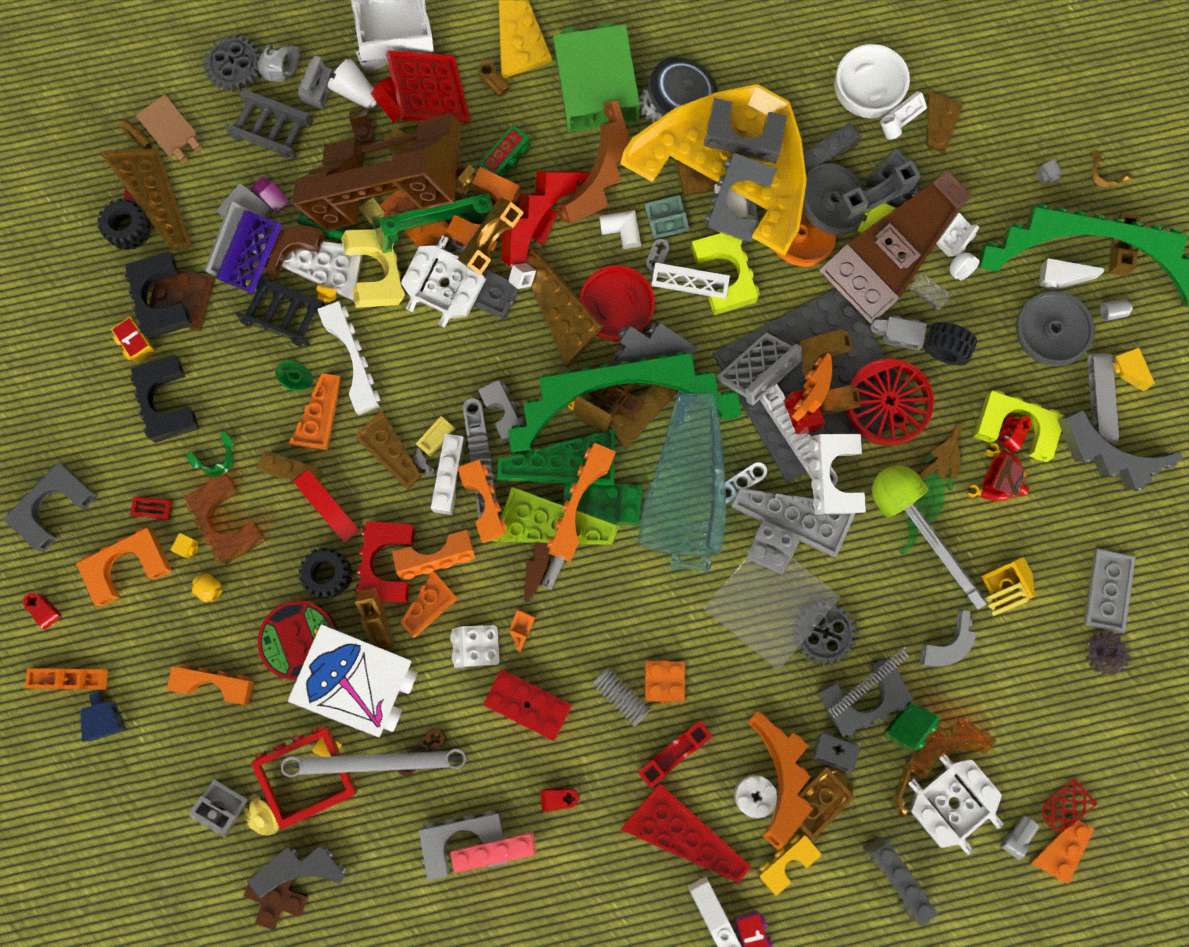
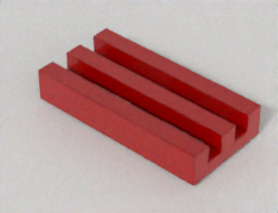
M133 496L130 515L170 520L171 516L169 514L172 511L171 505H173V501ZM137 501L166 504V507L137 505ZM136 509L161 511L165 513L164 515L136 512Z

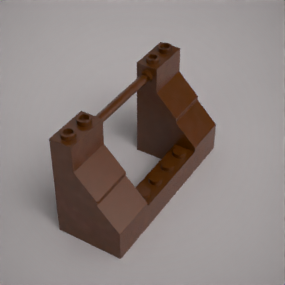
M450 113L418 121V130L415 133L367 145H362L356 138L324 145L322 164L309 170V174L295 180L292 204L325 231L356 225L360 200L396 191H402L421 210L454 203L461 123ZM415 141L407 145L404 151L392 156V160L363 167L365 153Z

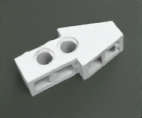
M704 877L689 885L688 888L717 946L741 947L707 878Z

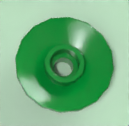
M283 361L275 369L277 380L289 390L304 391L312 383L310 371L299 362Z

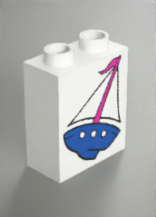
M321 624L288 702L380 737L383 728L391 732L394 731L402 709L393 706L399 691L406 694L410 693L418 672L409 669L410 659Z

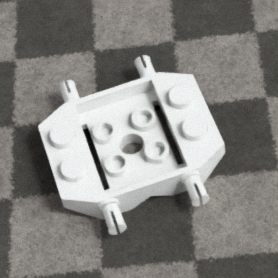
M442 235L436 246H419L401 284L409 296H411L405 309L413 312L417 302L428 305L442 312L443 315L438 325L445 328L449 318L468 316L486 279L483 274L475 273L458 261V256L447 252L444 248L449 238ZM437 258L438 261H437V263H436V265H435V267H434V269H433V271H432V273H431V275H430V277H429V279H428V281H427V283H426V285H425L423 291L421 292L420 289H421V287H422V285H423V283H424V281H425V279H426V277H427V275H428V273H429V271H430V269H431V267H432V265H433L435 259ZM444 278H448L450 281L447 287H441V281Z
M943 752L938 758L945 767L933 780L923 787L918 784L915 778L908 781V784L915 791L910 812L939 847L960 845L964 852L969 855L974 849L967 843L965 838L982 823L990 819L997 829L1003 826L1004 823L996 815L1002 794L973 760L953 762ZM955 774L958 775V777L964 782V784L979 800V802L982 804L981 807L976 803V801L971 797V795L966 791V789L955 778ZM952 797L958 799V806L956 808L949 806V799Z

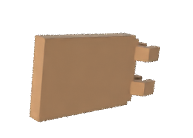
M165 94L136 115L169 157L174 154L181 164L188 160L180 150L184 145L189 143L196 153L202 150L201 146L194 139L198 134Z

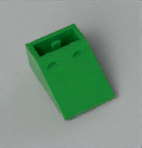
M908 702L907 707L899 711L883 734L901 749L920 750L926 744L927 740L925 738L930 732L933 733L938 728V721L941 717Z

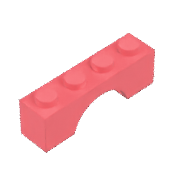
M533 831L494 842L456 848L450 854L454 873L532 856L536 854L537 848Z

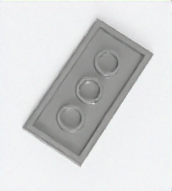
M1098 548L1094 549L1083 625L1125 633L1136 556Z

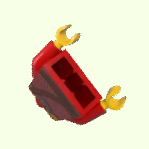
M991 443L989 447L995 451L987 449L986 454L989 457H994L980 486L983 490H979L976 485H971L969 488L975 489L976 494L967 493V495L971 498L979 495L981 498L991 501H1006L1009 498H1016L1018 495L1025 496L1029 492V487L1024 484L1027 472L1023 470L1018 456L1004 449L999 450V446L996 443Z

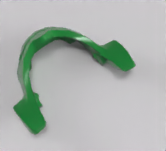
M223 431L220 433L226 449L224 461L216 463L214 468H208L203 465L201 460L198 461L192 452H188L186 456L193 469L199 467L208 476L219 477L230 470L234 462V456L231 451L234 442L227 432Z

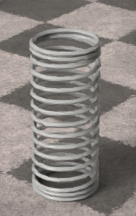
M608 667L592 685L596 687L599 684L597 690L602 688L600 693L605 691L603 696L610 692L606 700L612 697L609 701L611 703L615 700L612 706L620 702L616 706V709L621 707L619 712H622L627 707L622 716L630 711L625 717L627 719L633 714L628 722H631L639 715L631 724L635 727L651 708L648 705L643 707L645 702L639 705L642 699L635 702L638 699V696L633 698L635 692L628 697L632 689L625 693L629 688L627 686L623 689L626 683H623L617 689L623 680L615 684L619 679L617 677L611 682L616 673L605 681L613 672Z

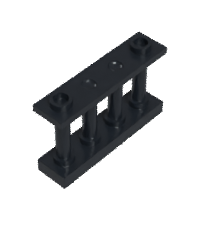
M260 277L256 285L257 291L246 315L240 312L236 313V316L241 320L240 323L248 327L254 325L292 340L291 343L302 347V345L309 347L310 343L304 338V335L314 314L318 312L319 308L326 306L324 302ZM269 292L273 294L274 298L263 321L253 318L263 295ZM283 299L290 300L291 304L280 328L271 325L270 322L280 301ZM303 305L307 307V313L297 334L287 331L297 307Z

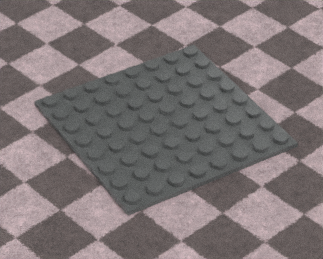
M837 288L713 353L714 358L723 371L766 332L793 347L795 344L800 346L801 340L843 329L850 334L852 351L831 357L832 378L829 390L848 386L853 376L862 367L879 359H887L859 311ZM768 340L762 344V346L773 345V343ZM777 350V355L785 354L787 351ZM774 351L763 352V356L775 355ZM761 352L752 353L750 357H759ZM764 361L765 366L773 365L776 361ZM802 361L777 383L785 398L794 391L805 390L803 388L805 376L802 373ZM762 362L751 363V367L762 366ZM748 363L740 364L737 366V369L748 368L749 365ZM892 368L889 369L891 390L897 375ZM885 371L878 373L886 388ZM753 372L752 377H757L763 372ZM749 373L738 374V379L750 377ZM736 374L727 375L726 378L728 380L736 379ZM874 376L869 377L868 380L880 390ZM900 379L898 380L895 393L903 385ZM863 382L855 386L859 389L876 394ZM751 383L739 384L745 390L751 385ZM905 387L901 390V392L898 395L907 392ZM738 393L740 403L785 481L789 483L806 474L807 471L761 401L758 400L752 406L747 403L746 397ZM859 394L860 401L876 400ZM907 395V396L902 397V398H900V399H907V398H911V397H910L909 395ZM885 401L886 404H892L891 401ZM903 403L917 408L914 403ZM878 404L861 405V407L853 408L857 415ZM880 409L857 419L865 427ZM903 409V410H904L906 413H908L910 416H913V415L917 414V413H914V412H911V411H908V410ZM845 411L824 415L825 424L816 432L808 433L810 436L819 434H857L851 427ZM884 412L867 428L868 431L877 435ZM893 416V420L895 423L898 424L902 422V419L899 416ZM887 417L882 432L890 428L887 424ZM861 437V443L867 441Z

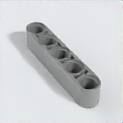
M1090 353L1087 366L1092 426L1109 444H1117L1119 429L1114 370L1112 367L1113 357L1111 353Z

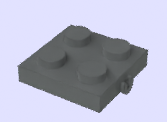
M486 270L484 274L486 280L473 306L505 319L510 307L515 302L519 289L513 286L508 279Z

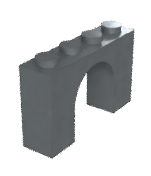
M714 98L703 146L765 162L776 163L781 151L787 116L768 112L762 134L755 138H745L735 133L730 126L729 118L733 102Z
M733 153L731 157L728 156L724 165L727 168L725 175H721L717 186H720L718 194L714 193L711 201L713 208L711 212H707L704 222L707 223L706 228L745 242H750L756 224L731 213L727 206V193L730 187L739 181H748L769 188L777 169Z
M910 160L895 168L886 180L864 192L858 187L842 195L837 208L845 223H848L912 190L921 176L914 162Z
M59 462L49 469V473L44 478L36 482L35 487L29 493H26L21 498V502L16 507L11 508L3 519L35 550L45 552L57 539L40 520L39 509L43 500L53 493H63L77 507L86 509L98 496L70 468Z
M890 656L870 665L871 672L875 673L878 667L881 668L884 662L887 663V660H890ZM890 662L889 664L894 670H891L888 665L886 666L891 673L883 667L888 676L881 671L885 676L883 678L877 672L882 681L874 675L879 682L880 699L876 707L871 711L865 713L858 712L845 702L848 709L841 703L845 711L838 706L842 714L835 709L839 716L832 711L835 716L833 718L829 708H832V705L835 706L838 700L841 701V698H844L838 684H833L817 692L839 736L851 737L857 733L856 729L862 726L864 729L875 724L873 720L879 717L883 720L892 715L891 711L896 708L899 711L905 709L908 702L913 700L899 672Z
M877 837L862 848L873 865L885 874L901 897L898 902L911 920L920 926H924L939 915L889 841Z

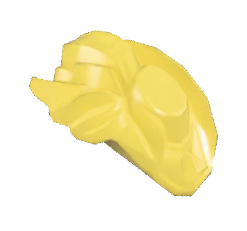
M259 796L251 801L249 809H244V813L247 816L245 820L248 821V827L261 835H273L279 830L278 823L270 807L260 800L261 797Z

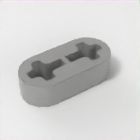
M657 239L653 243L646 262V269L651 274L654 271L651 263H654L655 258L658 259L657 263H665L669 252V243L665 239ZM660 245H663L664 249L661 250L660 254H657L658 247H660Z

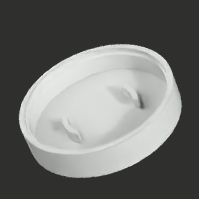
M876 44L859 46L848 52L838 66L834 80L837 98L848 111L864 118L886 116L902 103L909 88V70L901 56L888 47Z

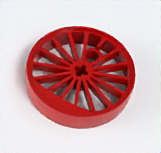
M887 358L865 365L853 376L848 385L855 387L863 382L876 393L858 388L859 394L876 399L860 401V404H878L857 415L853 409L845 410L851 427L857 434H861L862 438L881 446H896L914 439L925 429L933 413L934 395L928 379L918 368L903 360ZM891 368L898 370L892 390L889 369ZM885 371L886 388L878 373ZM902 371L910 377L895 393ZM874 376L880 390L868 380L869 377ZM911 379L918 384V387L898 395ZM920 389L924 398L900 399ZM885 401H891L892 404H886ZM925 402V411L903 403ZM880 409L865 427L857 419ZM903 409L923 415L921 423L919 424ZM884 412L877 435L868 431L867 428ZM894 415H897L902 419L901 424H897L894 422ZM886 417L887 424L890 427L891 438L880 436ZM907 420L917 428L912 433H909L905 426ZM901 428L905 436L896 438L894 430Z

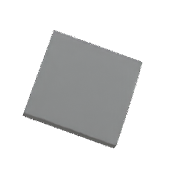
M239 183L216 211L224 217L230 201L264 216H267L272 209Z

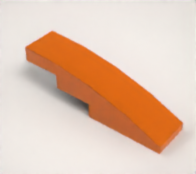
M27 668L25 688L106 690L108 670Z

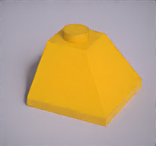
M1139 348L1118 355L1113 359L1112 367L1116 374L1119 373L1120 378L1138 389L1145 391L1155 383Z
M1024 557L981 576L991 595L1021 582L1029 599L1035 597L1033 573ZM1018 588L993 600L994 602L1019 592ZM1021 595L1003 604H1000L997 607L998 609H1000L1018 600L1023 599V597Z

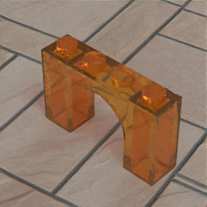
M226 473L184 496L187 501L185 503L186 508L190 513L194 514L196 526L203 530L205 542L208 546L211 545L214 550L212 552L213 557L217 562L223 564L230 563L266 541L259 526L254 522L231 534L224 535L216 531L213 525L215 509L222 502L239 493L232 478Z

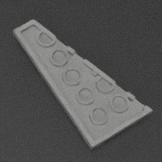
M738 489L731 505L732 508L761 522L764 520L799 536V541L832 557H837L855 514L815 515L813 498L787 496L748 489Z

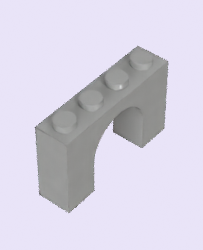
M495 810L485 811L483 816L475 817V814L463 816L464 820L456 821L455 818L443 821L444 824L436 826L435 822L424 824V828L419 830L427 880L446 877L450 874L446 845L453 833L460 830L472 831L480 837L483 844L505 839L500 812L495 813ZM505 861V862H501V863H496V864H492V865H487V866H488V867H493V866H498V865H502V864H507L509 861Z

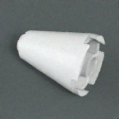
M346 59L334 72L336 74L334 79L330 78L328 88L367 109L375 108L378 103L371 95L374 87L351 59Z

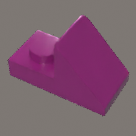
M264 176L250 188L276 214L290 203L273 182L270 183Z

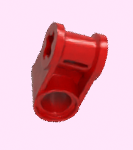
M1009 414L1006 417L997 440L1008 451L1016 452L1022 447L1024 439L1031 429L1032 422L1030 417H1017L1014 414Z
M29 593L23 599L24 608L44 630L48 629L62 617L58 609L44 595Z
M573 788L540 790L541 811L573 808L579 801V793ZM568 793H570L572 797H575V799H573L571 803H569V801L567 799L565 800L564 798L568 795Z

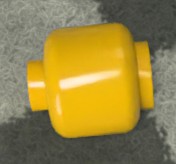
M211 574L198 575L192 581V593L203 602H214L222 593L221 582Z

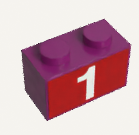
M758 911L734 917L742 947H773L770 936L766 937L764 928H767L764 915L760 916Z

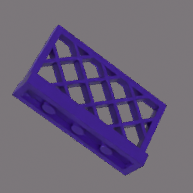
M244 210L216 279L253 294L282 224ZM274 225L272 232L268 234L267 229ZM263 232L264 238L259 240L258 235ZM265 243V249L261 252L260 246ZM256 250V255L251 258V252ZM256 261H258V265H257V267L254 269V268H253V263L256 262ZM248 267L249 272L244 275L243 269ZM250 278L251 281L247 288L245 281Z

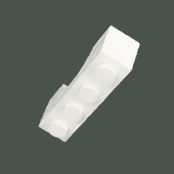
M444 435L431 510L435 513L453 515L456 500L457 467L460 466L463 460L466 440L463 436Z

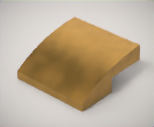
M577 396L573 408L574 416L602 433L608 432L612 416Z

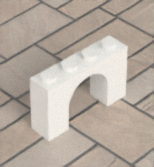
M819 434L811 436L809 448L811 450V485L814 496L813 508L815 515L866 512L865 493H844L839 491L832 484L829 474L830 465L837 456L862 454L861 434Z

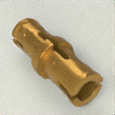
M128 119L120 122L119 128L129 136L132 142H136L142 149H151L153 147V143L143 135L142 130L136 128Z

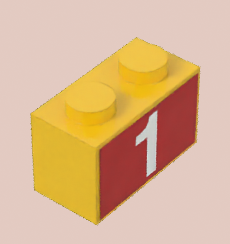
M128 317L111 330L114 333V341L124 348V351H122L124 356L129 361L132 359L138 364L156 352L148 338L140 333L138 323L131 317Z

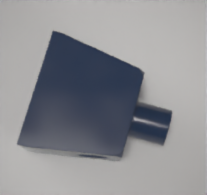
M101 692L89 695L91 706L80 711L82 742H91L127 730L115 701L104 702Z

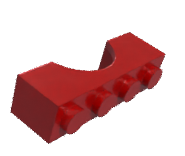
M698 720L637 772L651 789L681 761L699 749L713 736L702 722Z

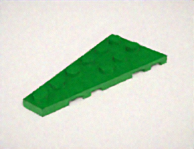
M615 429L601 434H592L582 439L577 438L550 445V447L543 449L538 448L532 452L498 459L497 480L578 483L580 476H577L581 464L584 466L587 459L584 456L588 447L592 448L594 443L615 451ZM615 456L607 474L592 483L593 485H614Z

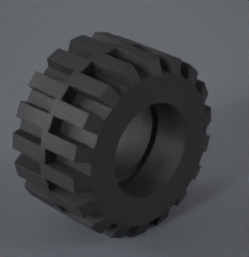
M121 198L117 199V202L112 200L110 205L103 207L104 211L99 212L101 217L97 219L99 223L98 229L116 248L128 250L130 247L133 250L136 249L137 245L140 247L143 245V241L148 240L146 236L151 233L149 230L151 228L150 220L134 201L131 202L129 199H124L123 201ZM132 218L128 228L118 231V226L123 220Z
M936 322L932 324L923 348L930 356L941 362L951 365H967L978 340L973 333L959 325Z
M322 547L319 550H312L311 555L307 554L305 556V562L301 561L300 563L303 565L302 569L299 568V573L301 574L299 579L303 582L302 586L309 593L322 598H334L336 594L341 595L343 593L342 590L348 588V581L351 582L352 579L350 577L352 569L349 567V561L346 560L344 555L331 548L325 549ZM323 563H333L335 566L334 578L327 584H320L316 578L317 569Z

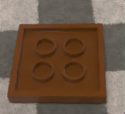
M178 270V276L155 283L149 307L163 309L183 303L189 310L193 325L187 327V329L201 331L215 281L214 277Z

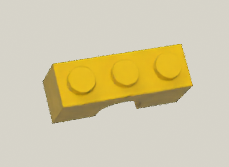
M796 834L789 841L790 845L786 849L782 847L774 854L776 858L770 863L768 861L759 868V877L776 896L791 883L785 874V866L789 861L798 860L805 868H808L822 855L804 834L800 836Z

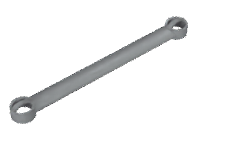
M460 749L438 752L310 758L290 756L282 762L281 771L287 777H295L303 774L450 767L452 769H459L465 764L466 757ZM452 752H459L463 755L448 757ZM290 759L299 762V764L284 765V763ZM463 760L459 766H452L448 763V761ZM299 768V771L295 774H288L284 769Z

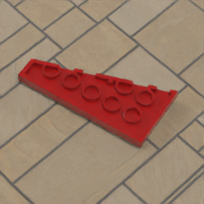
M660 783L620 828L623 832L629 833L738 883L752 868Z

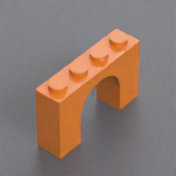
M479 168L472 181L475 191L489 193L490 198L495 202L502 197L514 205L519 203L520 185L486 169ZM454 215L446 232L449 238L467 246L481 224H474ZM496 240L491 247L492 252L494 251L497 245Z
M146 527L140 528L135 531L134 535L122 537L117 540L118 543L112 546H104L99 549L100 552L94 555H86L82 557V561L76 563L94 605L104 606L120 598L111 579V567L114 561L125 553H135L139 557L148 578L156 580L172 572V568L154 530Z

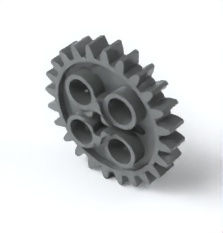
M226 35L225 41L219 38V44L213 42L215 47H208L210 53H205L207 60H203L206 65L204 69L212 84H216L219 89L223 87L224 91H227L230 87L232 92L235 91V88L241 91L242 86L248 89V83L254 85L253 79L259 80L257 64L261 52L254 42L251 43L249 38L244 40L241 35L237 39L233 35L232 39H230Z
M819 601L817 602V608L810 604V611L804 608L803 612L805 615H797L801 621L794 622L798 628L793 629L792 632L798 633V636L794 637L793 640H799L795 647L803 648L800 654L807 653L806 660L813 657L814 664L820 660L823 666L827 660L829 665H833V659L840 663V656L846 659L847 655L845 652H853L849 646L856 645L852 638L858 637V635L853 634L852 631L857 629V627L851 626L854 619L848 620L849 612L842 613L843 606L836 609V603L829 607L828 601L824 603V606ZM816 615L821 616L823 619L821 626L816 625L814 622ZM835 622H838L842 627L840 633L833 630ZM811 626L820 631L827 629L826 633L841 637V641L831 636L823 638L822 633L809 630L808 627ZM809 634H814L817 637L816 644L809 643ZM828 641L835 643L836 648L833 652L827 649Z

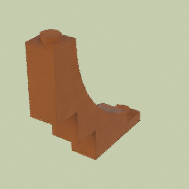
M608 100L603 103L604 114L608 121L600 124V145L591 173L572 196L557 204L559 208L558 215L563 222L573 223L608 207L603 188L621 181L616 162L621 161L630 138L618 100Z

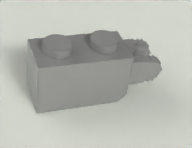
M892 316L887 320H874L870 331L873 334L883 336L882 340L887 345L919 351L924 345L927 324L921 323L920 320L916 319L909 321L904 320L900 316Z

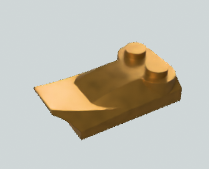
M825 767L798 794L799 797L806 799L809 806L813 808L799 826V829L810 840H814L855 798L853 795V783L839 769Z

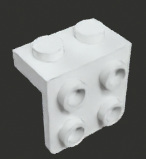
M495 625L462 626L452 629L450 639L453 644L452 662L454 663V668L499 664L498 629Z

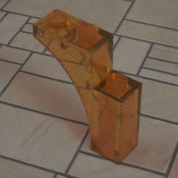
M960 717L949 733L940 726L933 733L930 732L925 738L927 740L926 744L922 749L914 751L906 768L924 779L936 761L944 755L962 750L986 754L993 747L996 740L987 732L974 726L970 721Z

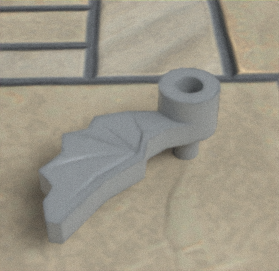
M418 448L417 454L414 456L416 458L415 463L419 468L426 470L428 476H434L436 471L427 465V460L423 456L421 449Z

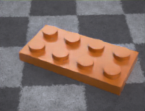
M402 191L394 192L380 204L385 213L416 207ZM445 221L403 230V232L418 247L436 246L442 235L448 237L446 230L449 225Z

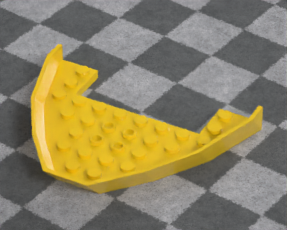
M759 84L716 92L674 108L631 139L623 152L620 164L652 182L670 156L718 182L720 176L725 175L727 168L724 165L727 157H731L733 153L703 146L714 98L733 102L729 118L730 126L735 133L745 138H755L762 134L768 112L787 116L781 151L776 163L749 158L777 169L771 186L765 188L752 182L739 181L730 187L732 191L767 210L752 238L785 256L800 228L807 182L802 140L791 104L788 100Z

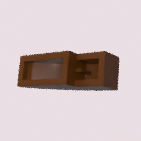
M535 542L534 561H526L525 602H530L536 594L547 572L551 556L549 554L550 548L547 547L548 543Z

